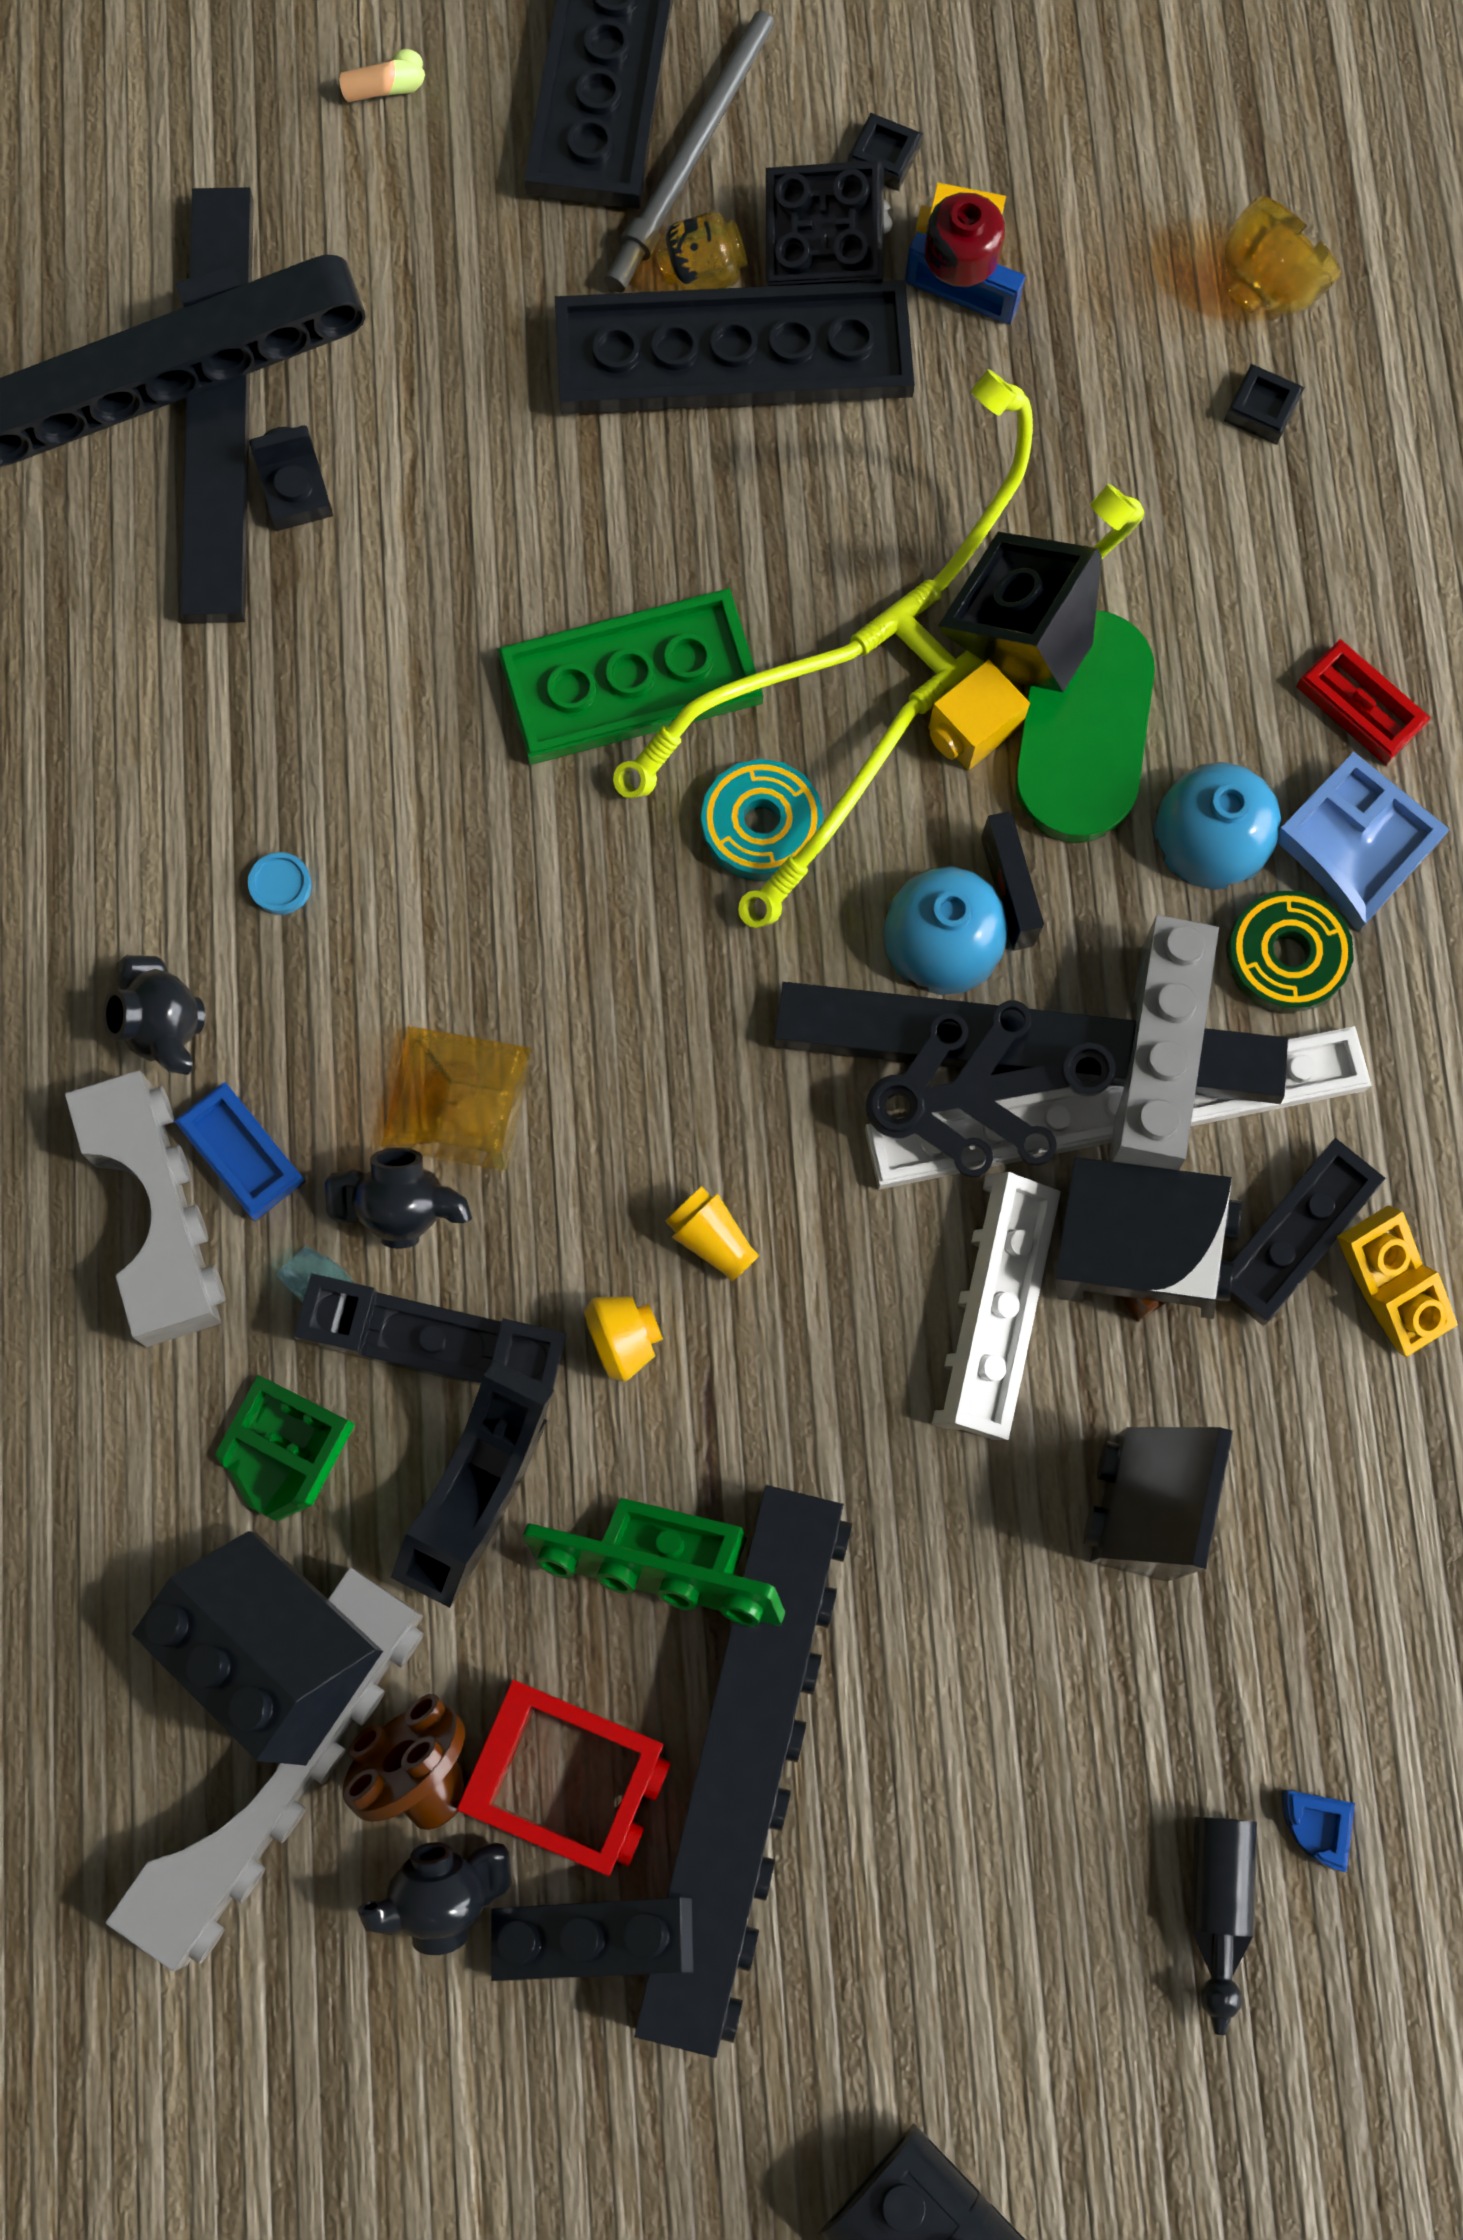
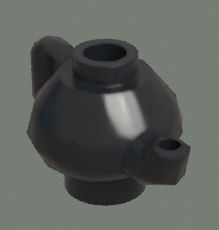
M141 955L124 956L117 963V984L120 989L109 991L104 1003L103 1020L108 1036L112 1040H124L132 1052L150 1062L157 1061L168 1072L189 1075L193 1061L190 1053L184 1046L192 1039L194 1034H199L204 1027L205 1007L199 997H194L191 990L177 976L168 972L161 958Z
M410 1148L380 1150L370 1158V1172L365 1174L356 1169L346 1172L331 1173L324 1183L326 1212L329 1217L344 1223L360 1221L372 1234L381 1238V1243L389 1248L402 1249L416 1245L420 1241V1236L427 1232L438 1218H445L451 1223H466L472 1219L467 1199L452 1188L442 1186L435 1173L423 1168L422 1154Z
M430 1842L416 1847L411 1852L410 1858L390 1880L386 1899L379 1902H367L360 1905L357 1909L365 1931L387 1935L403 1932L411 1936L414 1949L426 1955H443L459 1949L465 1944L467 1929L478 1919L482 1906L489 1905L495 1898L505 1894L511 1886L512 1877L509 1851L504 1844L489 1843L474 1849L464 1859L454 1853L452 1848L445 1843Z

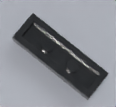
M1334 1138L1232 1260L1234 1262L1230 1300L1262 1326L1267 1324L1386 1178L1337 1138Z
M676 1897L491 1908V1981L694 1972L692 1898Z

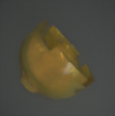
M1261 196L1259 199L1255 198L1240 214L1227 235L1223 248V261L1225 270L1233 281L1227 290L1230 296L1249 313H1253L1260 307L1274 315H1293L1308 309L1320 299L1342 274L1338 262L1327 246L1320 240L1313 247L1311 242L1302 233L1307 225L1282 204L1267 196Z

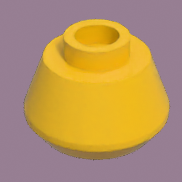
M632 1296L595 1297L591 1299L583 1312L604 1370L606 1369L610 1379L626 1382L655 1357L651 1344L663 1340L649 1303L637 1308Z

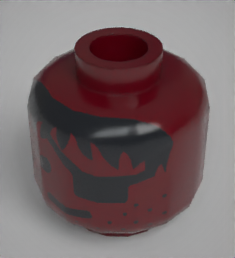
M963 192L945 197L934 207L928 219L924 257L930 271L940 281L952 286L970 287L982 283L993 274L999 263L1005 238V221L999 208L986 197L976 193Z

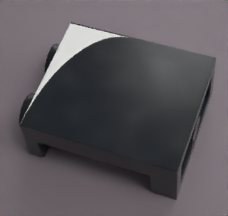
M1075 1157L1056 1272L1057 1298L1083 1302L1085 1291L1196 1306L1201 1308V1318L1214 1319L1216 1300L1230 1301L1234 1262L1222 1261L1225 1238L1238 1240L1243 1201L1230 1200L1232 1177Z

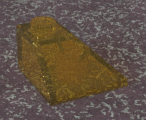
M408 1026L382 1140V1148H410L426 1157L507 1171L532 1049L525 1046Z

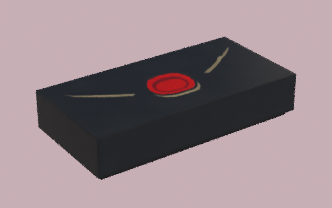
M1009 811L989 815L981 840L996 892L1005 905L1008 935L1012 949L1016 951L1033 947L1038 940L1044 922L1015 821Z

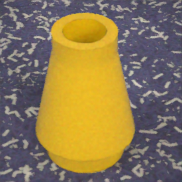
M703 1186L697 1189L665 1220L675 1232L671 1238L721 1271L731 1282L759 1257V1254L746 1240L719 1194L717 1193L712 1197Z

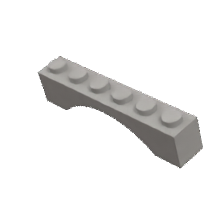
M351 1567L328 1600L383 1650V1653L306 1766L280 1763L275 1774L251 1803L215 1833L182 1851L147 1862L106 1921L108 1926L173 1972L187 1966L191 1959L200 1965L213 1950L225 1930L217 1921L232 1899L241 1904L255 1888L266 1869L258 1863V1860L273 1838L282 1844L292 1833L306 1810L298 1801L313 1779L320 1784H323L328 1779L346 1751L338 1742L354 1720L362 1726L368 1720L385 1693L382 1688L377 1686L392 1663L401 1668L408 1661L424 1636V1633L416 1628L424 1615Z

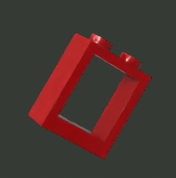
M513 1679L457 1810L610 1877L616 1862L629 1867L645 1828L633 1823L634 1817L643 1796L656 1801L671 1762L659 1757L664 1743ZM534 1708L641 1753L602 1850H598L494 1804Z

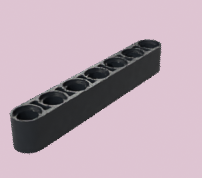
M337 255L317 256L1 377L0 466L14 464L356 332L363 325L366 316L348 263Z

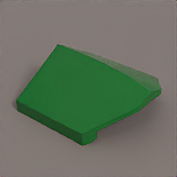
M257 1375L215 1455L220 1464L228 1469L247 1506L278 1522L313 1505L355 1423Z

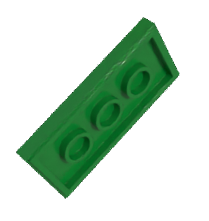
M730 588L497 648L499 661L530 765L658 732L661 727H668L680 711L696 698L723 685L756 674ZM760 688L723 702L703 712L691 723L763 704L764 697L762 689Z

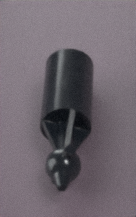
M1195 1816L1191 1930L1211 1975V1978L1201 1988L1200 2002L1204 2011L1210 2016L1214 2033L1216 2035H1226L1231 2018L1239 2012L1242 2005L1241 1991L1237 1984L1232 1981V1977L1254 1936L1257 1821Z

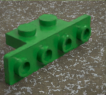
M620 1497L602 1541L531 1523L527 1524L522 1535L536 1559V1564L545 1572L556 1577L568 1579L572 1578L574 1573L595 1578L601 1585L617 1593L632 1594L635 1589L658 1595L665 1603L682 1610H694L696 1605L718 1610L727 1619L748 1627L758 1626L759 1622L781 1626L786 1613L774 1586L734 1575L747 1541L742 1527Z

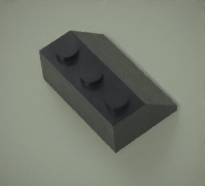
M252 1531L245 1532L171 1576L132 1632V1635L256 1761L303 1766L307 1765L383 1653V1650L258 1533Z

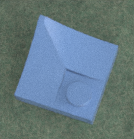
M1353 752L1280 828L1277 843L1314 877L1337 904L1351 926L1360 932L1401 884L1440 843L1450 829Z

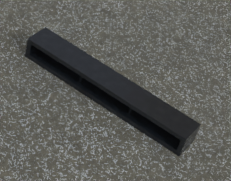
M765 1485L744 1578L774 1586L786 1613L781 1626L759 1622L758 1626L748 1627L735 1622L732 1623L667 1898H692L694 1972L648 1975L636 2025L635 2038L717 2058L721 2040L734 2042L743 2000L731 1997L737 1969L750 1971L759 1929L749 1927L747 1923L753 1898L763 1901L767 1899L775 1859L764 1857V1849L769 1828L777 1831H782L791 1790L780 1788L779 1784L785 1760L798 1762L807 1723L795 1719L801 1692L813 1695L822 1655L810 1652L816 1625L825 1628L829 1627L837 1588L825 1586L831 1559L840 1562L844 1561L850 1538L852 1523L840 1520L844 1506L843 1503Z

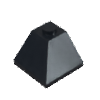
M998 531L938 627L945 636L982 661L986 662L989 659L1004 676L1013 682L1063 693L1093 645L1102 556L1098 548Z

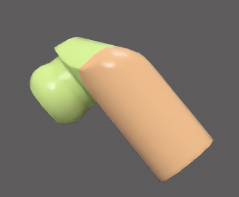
M402 49L392 56L391 61L341 72L339 81L342 94L347 102H353L377 96L414 93L422 85L425 78V72L422 69V58L411 49Z

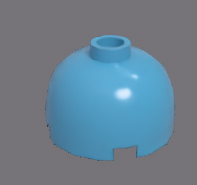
M1226 762L1199 765L1181 775L1174 782L1158 806L1153 832L1155 842L1158 838L1159 846L1165 854L1163 860L1171 872L1190 885L1218 890L1226 889L1230 884L1240 883L1245 879L1248 881L1258 875L1276 849L1282 818L1277 797L1264 779L1246 767Z
M954 866L929 868L910 878L891 900L883 928L885 952L897 974L907 982L911 979L917 985L927 987V992L938 995L965 993L985 982L1001 961L1009 934L1005 905L995 888L975 872Z

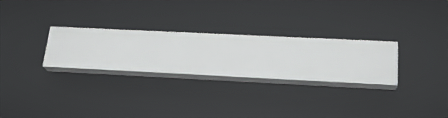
M1355 1026L1288 1039L1285 1096L1281 1104L1195 1095L1191 1126L1368 1090L1372 1085ZM1109 1085L1105 1091L1095 1096H1081L1074 1093L1070 1088H1064L995 1102L1029 1125L1042 1126L1049 1129L1055 1136L1057 1143L1055 1154L1111 1143L1115 1115L1124 1087ZM953 1109L932 1113L965 1139L979 1138L985 1141L993 1153L991 1167L1023 1161L1014 1145L962 1110ZM866 1124L865 1134L878 1190L960 1174L952 1158L918 1135L913 1134L902 1139L889 1138L880 1134L871 1124ZM1033 1134L1026 1138L1024 1148L1030 1156L1038 1158L1048 1153L1049 1143L1044 1136ZM969 1146L962 1151L961 1161L966 1168L976 1170L985 1164L986 1156L981 1148Z

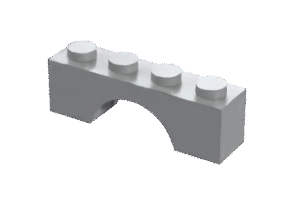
M1156 915L1141 949L1133 1000L1137 1004L1134 1042L1123 1093L1115 1115L1108 1161L1180 1170L1186 1160L1219 927L1162 915Z
M139 1070L65 1093L81 1154L96 1168L119 1170L140 1179L150 1200L151 1224L147 1239L133 1261L115 1275L132 1337L145 1347H150L221 1324L217 1305L226 1302L225 1292L215 1265L205 1267L199 1244L208 1242V1233L199 1207L197 1205L188 1207L182 1184L191 1182V1175L181 1146L171 1147L165 1125L173 1123L174 1116L163 1086L154 1088Z

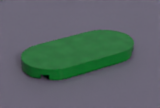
M1096 610L1093 645L1063 693L1028 686L1027 700L1030 702L1021 733L1015 774L1016 798L1023 812L1025 809L1028 816L1034 820L1033 824L1039 830L1054 839L1064 842H1091L1115 829L1131 812L1140 786L1155 673L1154 657L1143 634L1126 619L1109 612Z

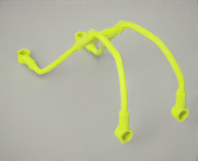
M989 369L970 391L986 408L998 416L1005 410L1010 412L1016 411L1017 440L1015 454L1005 481L965 541L941 572L933 580H925L874 618L873 621H870L851 636L848 645L747 676L716 688L691 701L680 711L668 727L663 726L660 728V731L656 733V736L652 738L634 761L621 763L614 772V786L623 797L637 798L647 796L656 786V772L681 743L680 736L703 712L757 689L847 662L858 655H867L893 634H896L936 673L909 695V701L901 708L847 790L796 856H789L761 889L747 892L742 896L738 911L742 921L749 927L758 928L771 925L779 919L782 912L781 902L808 873L807 866L823 849L842 824L915 715L918 713L925 714L933 707L936 701L985 663L967 650L955 659L915 618L941 598V592L951 583L974 554L1019 487L1027 468L1033 433L1030 401L1024 395L1021 388L1006 383ZM1107 484L1090 504L1094 512L1113 527L1111 531L1093 546L1098 548L1102 559L1139 525L1144 517V509L1137 499L1125 496L1110 484ZM633 769H636L640 774L641 781L638 789H634L630 784L629 778ZM757 898L762 899L766 904L767 912L763 919L758 917L754 911V902Z

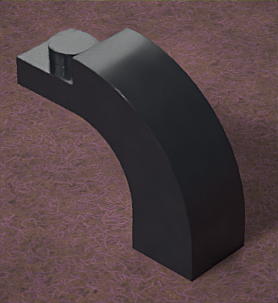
M494 1360L483 1376L462 1437L442 1478L428 1502L405 1534L390 1578L449 1608L452 1606L492 1539L524 1476L545 1428L547 1420L544 1417L554 1393L553 1389Z

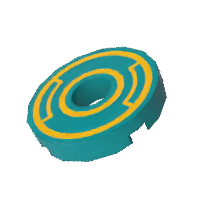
M756 759L737 763L717 776L704 796L700 825L705 844L710 849V854L719 866L739 878L765 882L775 874L789 856H796L821 826L824 815L819 794L804 774L783 762ZM756 808H766L777 815L779 824L771 832L761 834L749 829L744 819L750 811Z

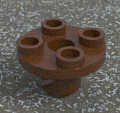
M427 1694L416 1700L408 1711L395 1717L382 1728L379 1725H373L363 1730L353 1740L348 1750L353 1762L348 1769L343 1783V1799L347 1806L357 1817L370 1822L386 1820L404 1812L416 1827L423 1830L435 1829L450 1821L459 1812L457 1808L467 1787L463 1779L462 1768L457 1760L465 1739V1727L460 1717L450 1706L444 1704L437 1695Z

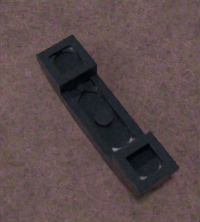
M313 1273L310 1275L294 1333L296 1339L392 1366L475 1385L481 1384L484 1374L495 1360L551 1389H554L567 1333L505 1318L501 1322L378 1293L373 1287Z

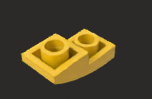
M1387 1205L1337 1236L1359 1288L1376 1319L1399 1354L1407 1357L1458 1325L1439 1273L1424 1266L1403 1211Z

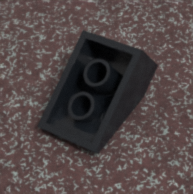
M1127 1427L1116 1435L1115 1442L1105 1441L1097 1470V1479L1106 1481L1101 1507L1091 1506L1084 1531V1544L1093 1546L1090 1563L1166 1582L1205 1570L1207 1568L1233 1430L1221 1427Z

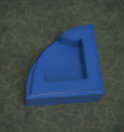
M1283 1790L1282 1807L1284 1818L1292 1837L1299 1847L1321 1865L1347 1873L1355 1803Z

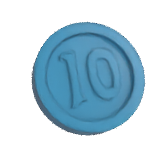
M277 852L268 854L259 859L249 873L248 889L250 895L259 908L270 914L285 915L298 910L305 904L311 893L312 881L307 867L298 857L289 853Z

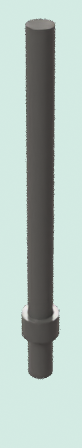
M755 12L639 218H632L619 240L622 248L604 278L605 284L611 290L618 293L624 292L640 262L648 260L661 239L659 229L775 25L774 19L767 12Z

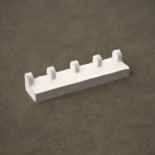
M1004 1172L985 1176L983 1190L990 1193L983 1229L974 1230L971 1244L979 1247L970 1290L961 1291L958 1300V1306L965 1308L957 1350L956 1353L946 1355L944 1368L952 1370L944 1410H935L932 1424L951 1430H964L992 1440H1009L1061 1192L1014 1173Z

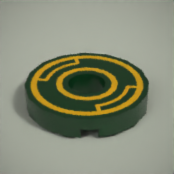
M1275 891L1255 899L1234 922L1226 943L1227 959L1229 957V965L1233 971L1231 975L1237 988L1256 1005L1279 1014H1295L1297 1011L1313 1010L1325 1005L1347 981L1354 961L1352 935L1342 916L1323 899L1302 891ZM1280 939H1291L1297 942L1305 954L1304 964L1288 966L1280 962L1274 953V943Z

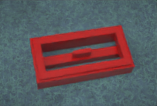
M1341 639L1300 678L1296 685L1297 689L1385 766L1431 719L1429 715ZM1334 663L1338 664L1344 671H1346L1352 678H1354L1360 685H1362L1384 706H1386L1399 719H1401L1406 724V726L1404 728L1400 727L1394 720H1392L1386 713H1384L1378 706H1376V701L1370 695H1368L1363 689H1357L1355 686H1353L1347 679H1345L1339 672H1337L1332 667V665Z

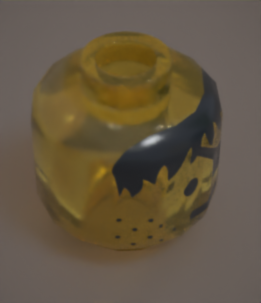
M708 211L673 223L666 230L665 241L667 248L657 251L660 268L666 284L670 286L678 283L681 290L730 288L739 281L740 268L748 265L742 238L735 220L725 221L724 217L717 211Z

